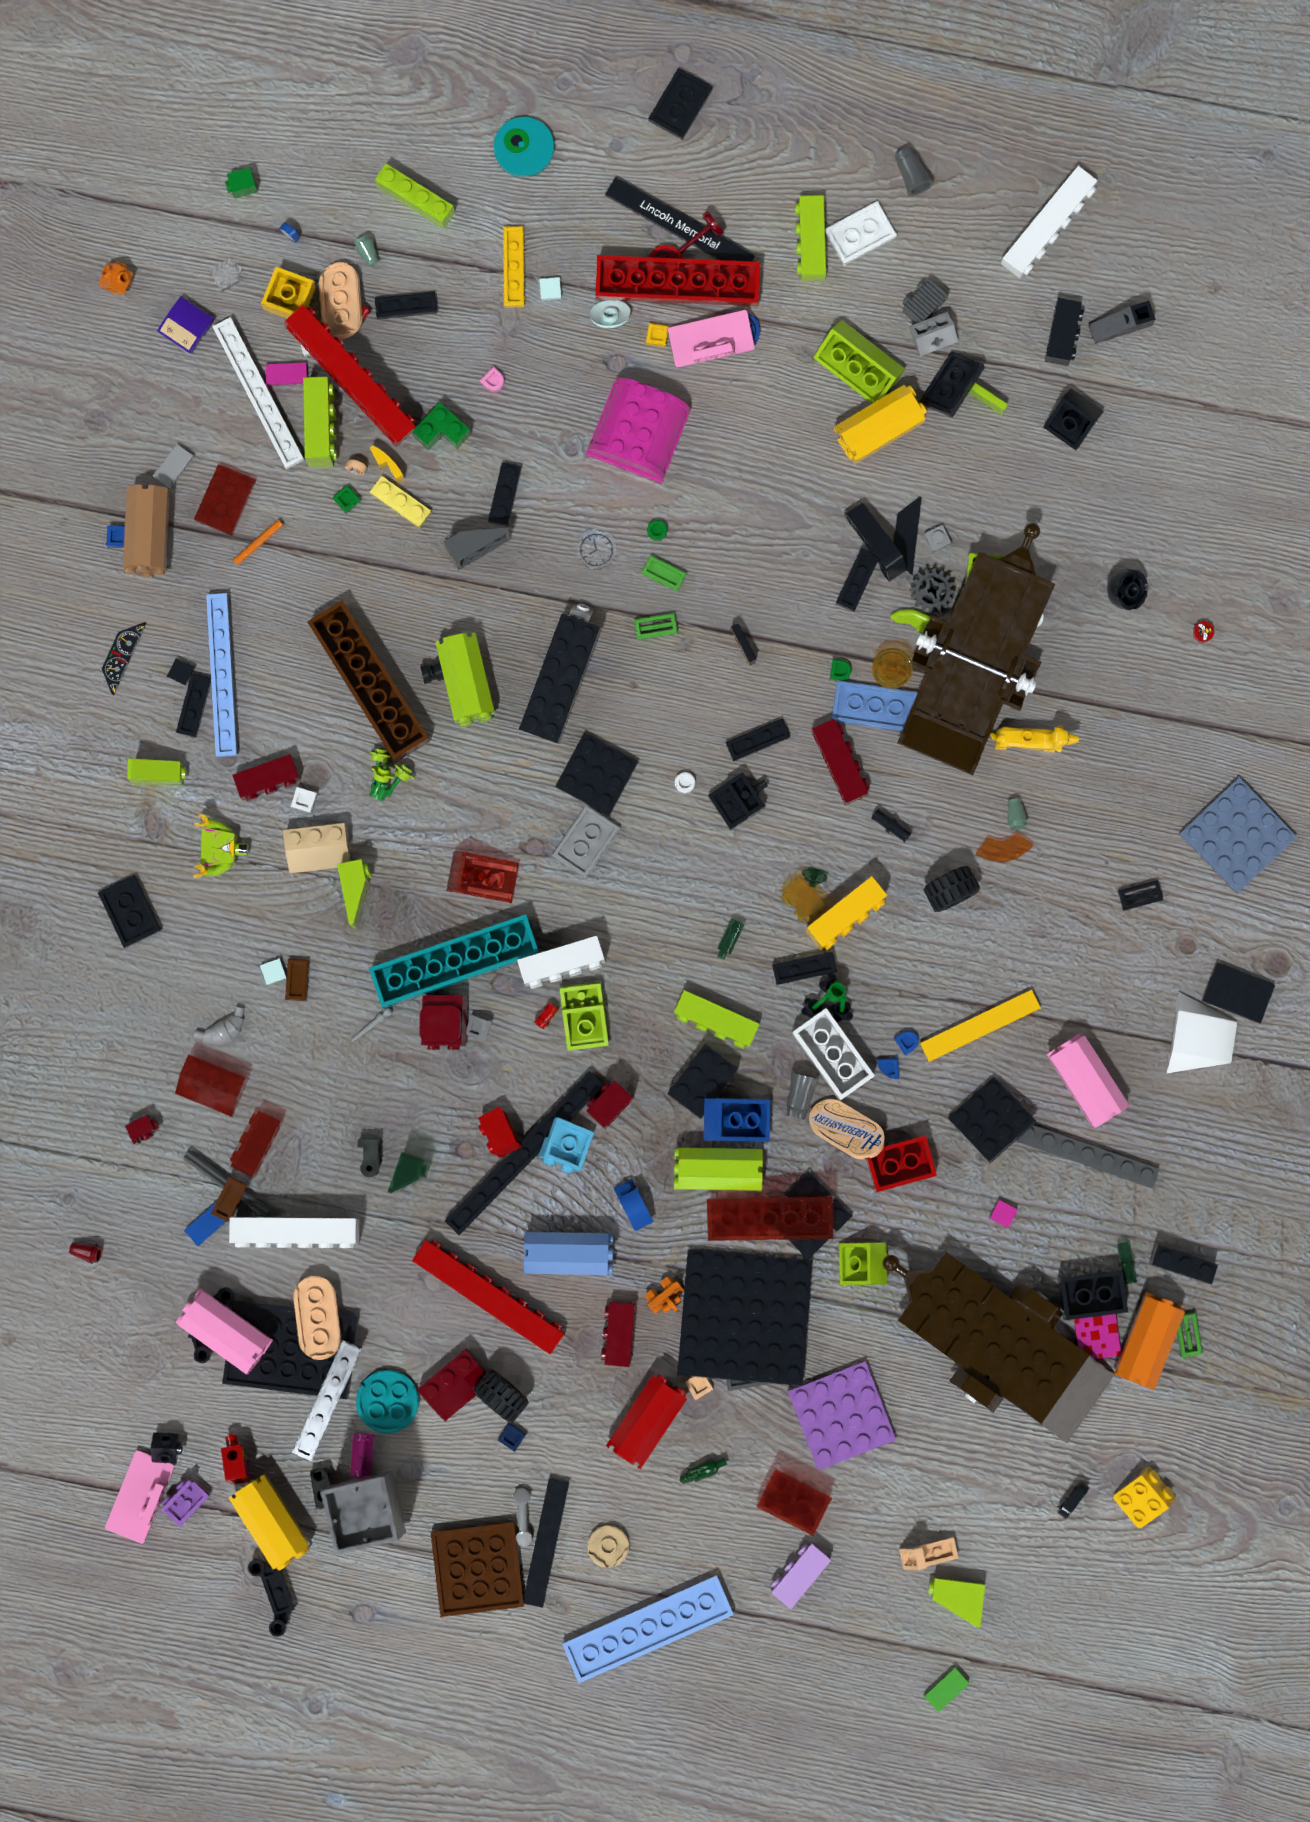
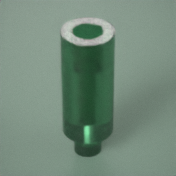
M734 919L730 920L717 947L720 950L717 958L725 960L727 954L731 955L745 926L744 924Z

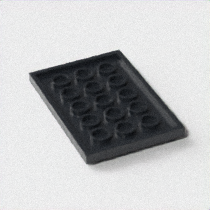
M233 1300L232 1311L269 1336L273 1341L249 1374H245L225 1359L222 1384L318 1396L337 1352L327 1359L316 1360L307 1356L302 1351L298 1339L295 1308ZM338 1313L341 1343L345 1339L355 1344L358 1316ZM350 1376L340 1396V1399L347 1400L348 1398Z

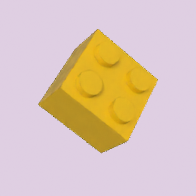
M275 267L261 302L263 310L287 319L302 304L307 308L316 289L314 280Z

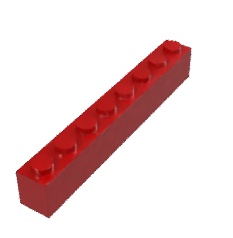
M433 1239L431 1242L425 1240L412 1260L415 1264L548 1354H552L565 1334L562 1332V1326L554 1321L550 1324L544 1320L546 1315L537 1309L534 1312L528 1309L529 1304L518 1297L515 1300L510 1297L512 1292L503 1286L500 1288L494 1286V1280L487 1275L479 1276L475 1273L477 1270L469 1263L465 1265L458 1261L459 1256L451 1251L447 1254L441 1250L442 1245Z

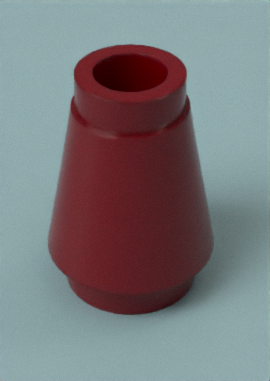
M72 1242L69 1254L91 1264L94 1262L98 1263L102 1255V1247L98 1246L97 1243Z

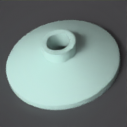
M601 301L594 305L590 311L591 321L597 326L604 328L618 327L626 323L630 318V308L622 301Z

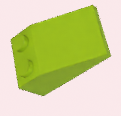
M362 859L337 864L348 921L353 929L358 927L369 887L368 879L372 878L370 867Z

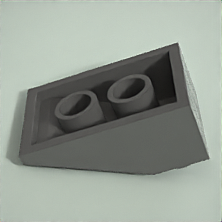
M505 527L460 531L459 533L453 532L445 538L446 540L443 543L459 571L511 540L509 530Z

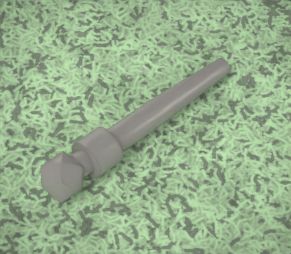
M386 1008L382 1014H378L372 1022L351 1040L354 1042L379 1022L382 1023L385 1017L392 1014V1010Z

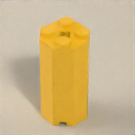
M905 385L899 387L834 426L833 431L835 435L840 434V438L837 439L840 446L850 460L853 458L854 464L859 463L925 422L924 414L927 411L921 402L918 404L916 401V393L910 385L908 387Z
M266 1474L228 1497L273 1569L277 1568L280 1571L292 1562L290 1558L295 1556L298 1559L310 1551L308 1549L310 1546L309 1541Z

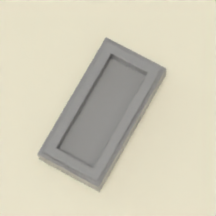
M176 444L154 473L153 478L170 489L194 456Z

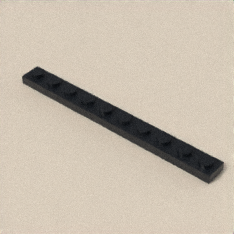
M589 1071L520 1142L521 1148L511 1152L450 1214L445 1222L460 1236L540 1153L545 1137L549 1136L554 1118L558 1117L570 1122L604 1085Z

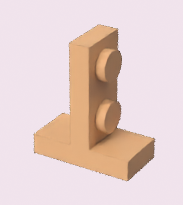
M954 1537L899 1549L904 1570L927 1569V1566L959 1558Z

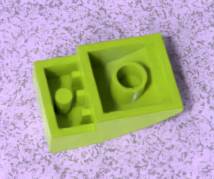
M601 981L560 986L567 1051L609 1046Z

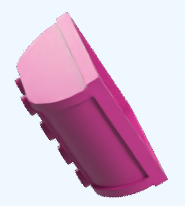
M617 378L613 383L588 446L586 456L662 484L690 414L691 407L667 392L632 379Z

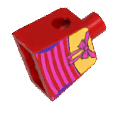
M237 1434L225 1436L227 1447L221 1448L225 1481L231 1485L252 1481L246 1447L239 1444ZM237 1454V1458L232 1460L233 1455Z

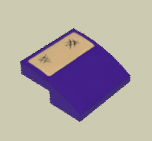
M180 296L164 318L157 332L191 354L194 352L202 336L206 335L215 318Z

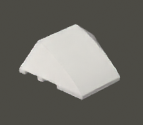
M1178 992L1174 1031L1166 1073L1231 1063L1237 1022Z

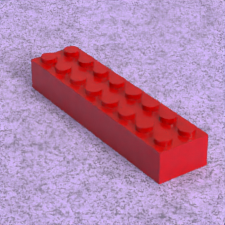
M597 255L595 297L596 300L758 306L760 262Z
M302 304L285 320L284 327L392 444L397 447L415 429V420L408 413L404 414L400 410L401 405L395 398L390 399L386 395L387 390L380 382L376 384L372 380L373 375L366 367L362 369L358 365L359 360L352 352L349 354L346 352L345 344L338 337L334 338L330 334L331 329L323 321L320 323L316 319L317 314L310 306L306 308Z

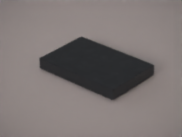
M678 68L650 114L648 121L683 140L711 94L713 87Z
M951 351L919 402L927 408L953 418L985 369V366L982 363Z
M136 875L98 892L123 948H127L162 931Z
M1217 962L1202 1002L1261 1024L1275 985Z

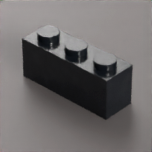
M1063 298L1057 299L1045 362L1069 366L1070 361L1075 359L1077 348H1073L1074 341H1078L1080 329L1077 328L1078 321L1082 322L1084 309H1081L1082 302Z
M1161 1245L1154 1246L1149 1261L1151 1266L1212 1285L1218 1264Z

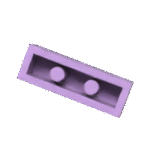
M812 1542L809 1545L805 1543L798 1551L800 1555L795 1562L791 1560L784 1569L786 1571L782 1578L778 1576L771 1584L773 1588L771 1593L790 1609H792L831 1561Z

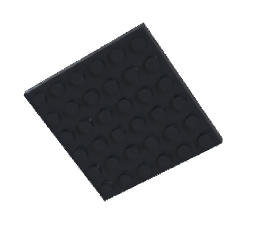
M688 1250L677 1376L802 1387L812 1260Z

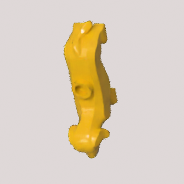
M1062 725L1054 727V730L1002 727L996 730V734L990 733V737L995 741V749L1007 750V748L1015 747L1055 753V750L1061 752L1063 746L1079 742V736L1064 730Z

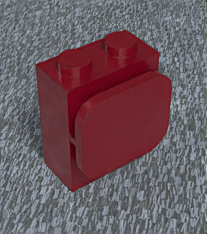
M422 995V1009L419 1022L421 1045L427 1046V1050H440V1046H448V1050H460V1047H466L468 997L463 995Z

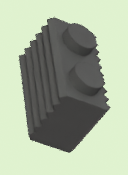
M931 278L927 282L922 281L916 289L918 292L913 297L909 295L903 302V314L915 324L929 319L948 299L949 294Z

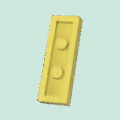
M383 476L380 477L370 491L371 495L418 528H421L432 513L430 509Z

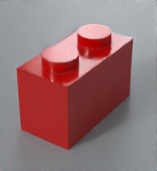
M498 1107L478 1117L481 1123L478 1125L479 1130L483 1136H487L489 1142L486 1145L491 1154L501 1158L521 1148V1144L504 1109Z

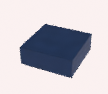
M508 1423L497 1441L515 1452L526 1436V1433Z

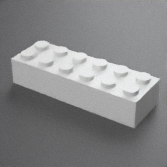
M230 1218L229 1243H235V1247H250V1243H256V1247L271 1248V1243H277V1248H292V1244H298V1248H312V1244H319V1248H333V1244H340L339 1248H354V1244H359L360 1219Z

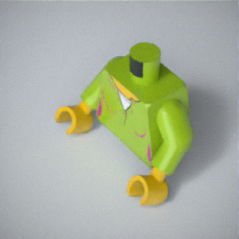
M204 814L196 815L201 818L202 822L194 823V825L202 827L200 864L192 867V869L197 868L199 874L193 875L194 878H199L203 875L219 876L236 864V855H248V843H237V835L233 833L232 828L221 821L207 818Z

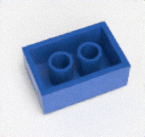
M704 1099V1140L770 1142V1100Z

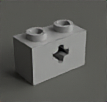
M948 312L909 326L913 344L920 356L958 342L955 326Z

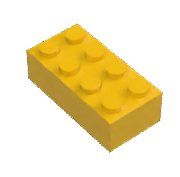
M871 876L809 925L805 932L820 950L824 948L829 950L836 944V938L840 935L844 938L852 931L855 923L860 925L870 916V911L874 910L877 912L886 903L887 894Z

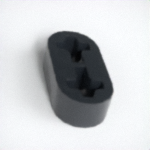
M1080 1481L1062 1503L1057 1513L1067 1519L1086 1495L1089 1486Z

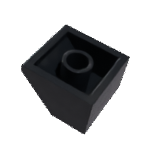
M1070 388L1043 428L1074 450H1077L1104 411Z

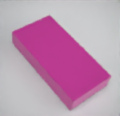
M306 362L265 364L267 386L303 384V378L307 377Z

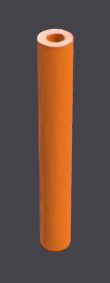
M279 520L274 522L233 559L237 566L276 533L283 524Z

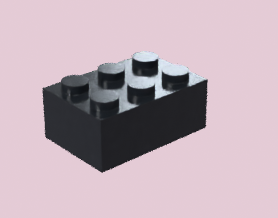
M704 1044L668 1092V1096L701 1120L704 1116V1099H717L738 1071V1068Z
M1123 1270L1057 1278L1063 1320L1128 1313Z

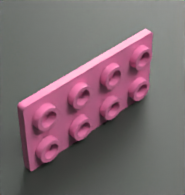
M746 310L668 328L675 366L677 368L755 350L748 312Z
M139 1450L135 1451L105 1529L143 1544L175 1465L172 1463H154L151 1460V1455Z

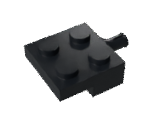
M742 772L709 794L708 797L729 830H732L765 809V805L759 798L758 792L768 787L763 779L753 786Z

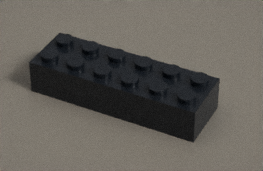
M561 613L519 730L560 744L602 628Z

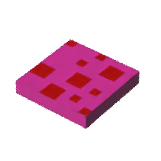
M1116 1314L1073 1319L1077 1347L1094 1359L1121 1356Z

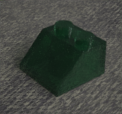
M401 1152L388 1192L396 1194L421 1182L422 1178H426L430 1169V1166H427L428 1161Z

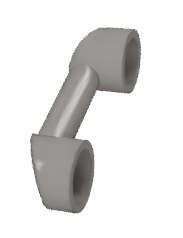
M521 1487L513 1495L515 1503L518 1504L519 1532L516 1535V1542L521 1547H527L533 1540L531 1532L527 1529L526 1503L530 1500V1492L528 1489Z

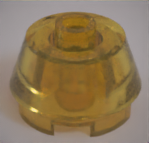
M888 648L879 652L874 658L872 674L881 686L896 689L904 686L910 680L913 665H910L911 659L904 651Z

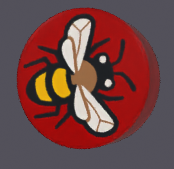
M1199 622L1193 629V636L1198 642L1206 643L1213 638L1214 627L1209 622Z

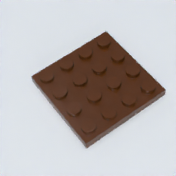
M514 1522L430 1532L440 1617L524 1607Z

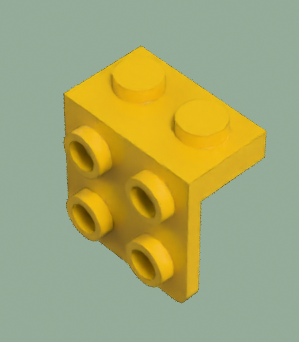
M1147 1466L1135 1480L1115 1493L1113 1499L1136 1527L1142 1528L1169 1509L1176 1497L1172 1489L1166 1486L1160 1479L1159 1474L1150 1466Z

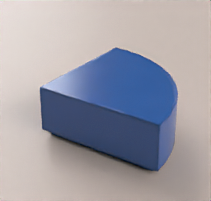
M898 1058L877 1059L878 1067L885 1076L899 1079Z

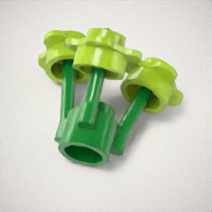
M383 748L370 752L372 754L371 760L376 761V766L371 768L374 774L369 796L384 801L386 796L391 797L393 790L401 779L407 782L409 778H415L411 774L412 770L408 765L402 764L399 766L395 764L396 770L391 773V769L388 766L382 765L381 762L387 763L388 758H390V755H387V751L383 750ZM395 775L398 776L390 788H387L388 784L386 782L389 779H393Z

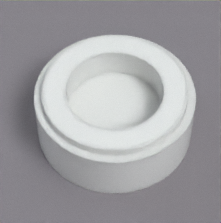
M688 772L678 774L675 778L676 789L681 793L691 792L695 787L693 775Z

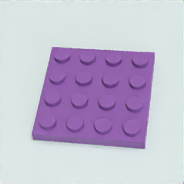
M866 1361L807 1383L802 1387L799 1386L787 1391L818 1470L896 1440Z

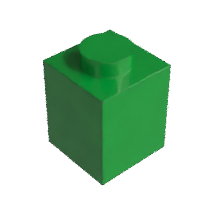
M250 167L227 173L228 181H225L228 193L232 192L234 199L258 192Z

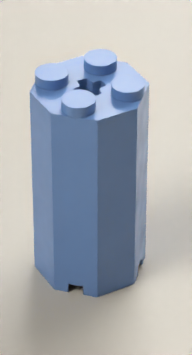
M525 1232L524 1274L612 1275L613 1263H609V1261H613V1248H609V1246H613V1233Z

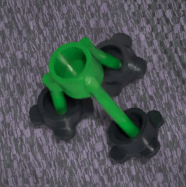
M830 974L825 981H820L819 988L823 989L826 994L819 1001L806 998L804 1000L805 1005L801 1009V1013L804 1016L813 1018L822 1011L821 1004L829 999L831 1002H838L831 1006V1011L834 1014L833 1018L836 1022L853 1019V1014L850 1012L851 1004L846 1002L847 997L844 996L846 989L835 974Z

